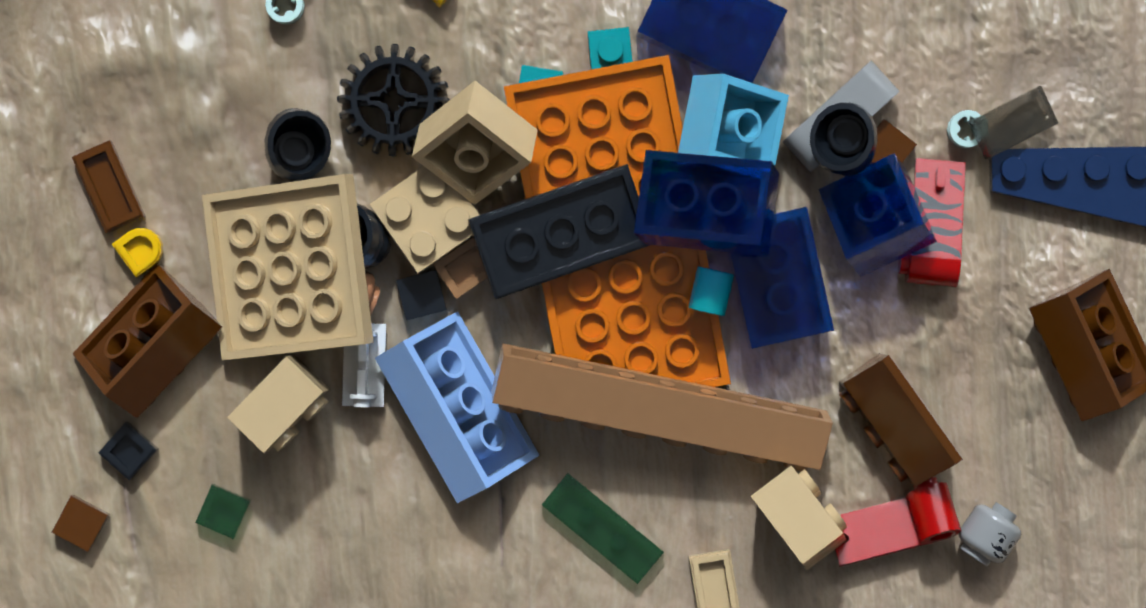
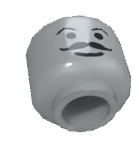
M997 502L992 509L983 504L975 506L962 525V532L958 534L963 542L960 548L986 566H989L991 562L1003 563L1021 538L1020 528L1013 523L1017 515Z

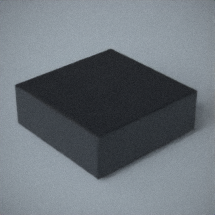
M437 270L396 280L406 321L447 310Z
M127 421L98 453L124 477L131 480L159 448Z

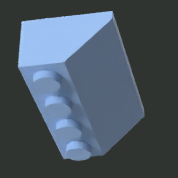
M458 311L375 357L376 362L457 503L487 489L540 456L517 414L504 411L498 407L499 404L492 403L491 390L495 376Z

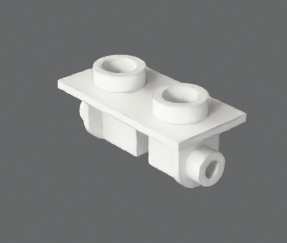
M371 323L374 343L344 347L342 406L384 407L385 376L375 357L386 351V324Z

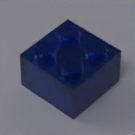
M895 153L870 164L861 173L845 176L818 189L846 260L860 277L937 242L910 175Z

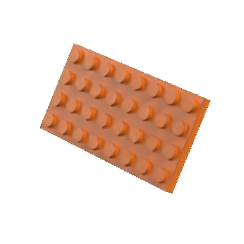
M669 55L504 86L507 106L538 130L532 162L520 171L525 199L628 164L655 243L542 283L555 354L711 387L731 384L718 315L688 308L697 266L709 268L690 164L688 160L677 157L683 127Z

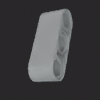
M871 60L795 129L783 143L809 172H812L819 164L815 161L811 151L810 132L816 117L823 110L840 102H851L862 106L873 116L899 90Z

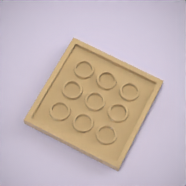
M342 174L202 195L216 317L222 326L218 331L222 361L374 343L353 174Z

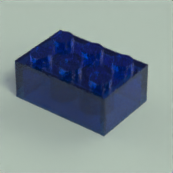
M652 0L636 36L709 72L726 74L753 83L788 10L768 0Z
M646 150L634 234L643 244L768 256L779 172L772 161Z
M807 207L721 226L731 272L734 274L733 281L748 348L753 349L834 331Z

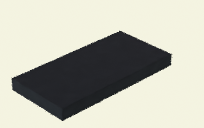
M628 164L468 219L495 299L655 244Z

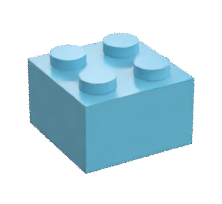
M726 74L693 75L677 157L740 177H773L789 95Z

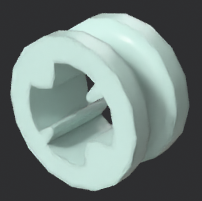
M266 0L265 3L267 13L279 24H293L304 13V0H291L293 4L296 3V9L294 12L286 11L284 16L276 14L280 9L274 7L275 0Z
M961 111L952 116L947 125L948 138L954 145L960 148L974 147L981 143L986 136V121L976 111ZM961 118H964L965 123L971 119L976 124L973 128L976 136L971 141L969 136L962 140L957 135L961 129L957 123Z

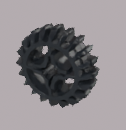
M398 44L391 45V57H385L382 47L376 46L375 54L378 60L371 62L366 53L360 54L359 57L366 67L360 71L355 65L350 64L347 69L356 76L355 81L341 79L340 85L345 89L351 90L350 95L337 96V102L350 104L351 109L343 110L339 113V116L342 120L354 118L355 122L346 129L349 135H353L360 130L364 132L357 142L361 147L367 145L371 138L375 140L372 147L374 154L379 155L385 143L389 144L388 153L390 157L397 156L398 144H403L405 153L412 155L413 147L410 142L416 139L419 124L437 111L438 106H443L450 100L446 97L437 96L438 92L447 90L449 86L446 81L434 84L433 79L438 77L442 71L439 66H436L426 72L425 68L430 62V57L427 54L421 56L416 63L413 61L416 53L414 47H408L405 57L402 58L399 57L400 48ZM388 68L387 80L383 89L377 92L362 94L363 87L370 77L378 71ZM401 68L408 69L417 74L424 81L428 95H418L417 93L405 91L402 85ZM395 80V88L401 98L414 102H404L402 107L398 105L400 109L394 111L393 122V114L390 107L381 101L373 100H383L385 95L390 97L388 92L394 90ZM360 106H369L384 111L387 134L380 133L367 124ZM427 108L423 119L417 126L410 131L400 134L401 120L407 111Z

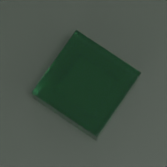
M212 484L195 523L234 539L251 499Z

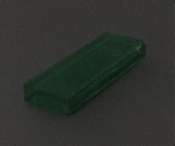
M567 472L541 504L637 584L664 553L661 548L569 472Z

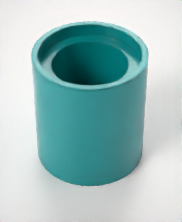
M697 266L688 308L725 316L734 274Z

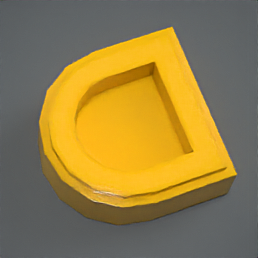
M135 228L112 243L136 278H139L161 260L163 254V243L160 236L147 228Z

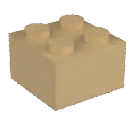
M473 81L419 124L412 157L476 205L532 162L538 130L477 81Z
M424 166L370 203L374 212L418 274L423 273L433 266L434 263L473 238L468 219L480 215L469 200Z
M296 355L286 356L227 418L263 453L273 448L278 452L281 449L283 450L299 434L300 431L295 426L302 418L306 421L312 420L329 403L324 396L331 389Z
M791 465L751 495V497L804 568L809 570L847 541L842 532L847 528V525L831 503L823 507L818 501L817 497L822 493L807 471L804 469L798 474Z

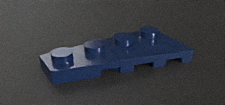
M1146 147L989 150L990 192L1049 204L1067 210L1092 214L1146 228Z

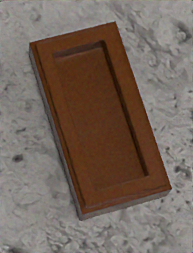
M111 140L72 157L105 233H110L146 217Z

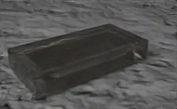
M1042 86L1035 87L967 121L985 159L991 158L1058 124Z

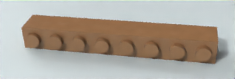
M503 343L491 390L492 403L499 404L498 407L510 413H522L523 410L539 412L542 418L550 421L562 422L564 418L581 421V425L593 430H604L606 426L622 429L621 432L633 438L643 439L646 435L661 437L663 442L672 446L685 447L687 443L703 446L705 451L712 454L726 455L727 451L743 454L745 459L762 464L767 463L769 459L783 462V465L787 468L792 465L795 471L800 472L804 469L807 471L808 468L821 470L833 425L827 410Z

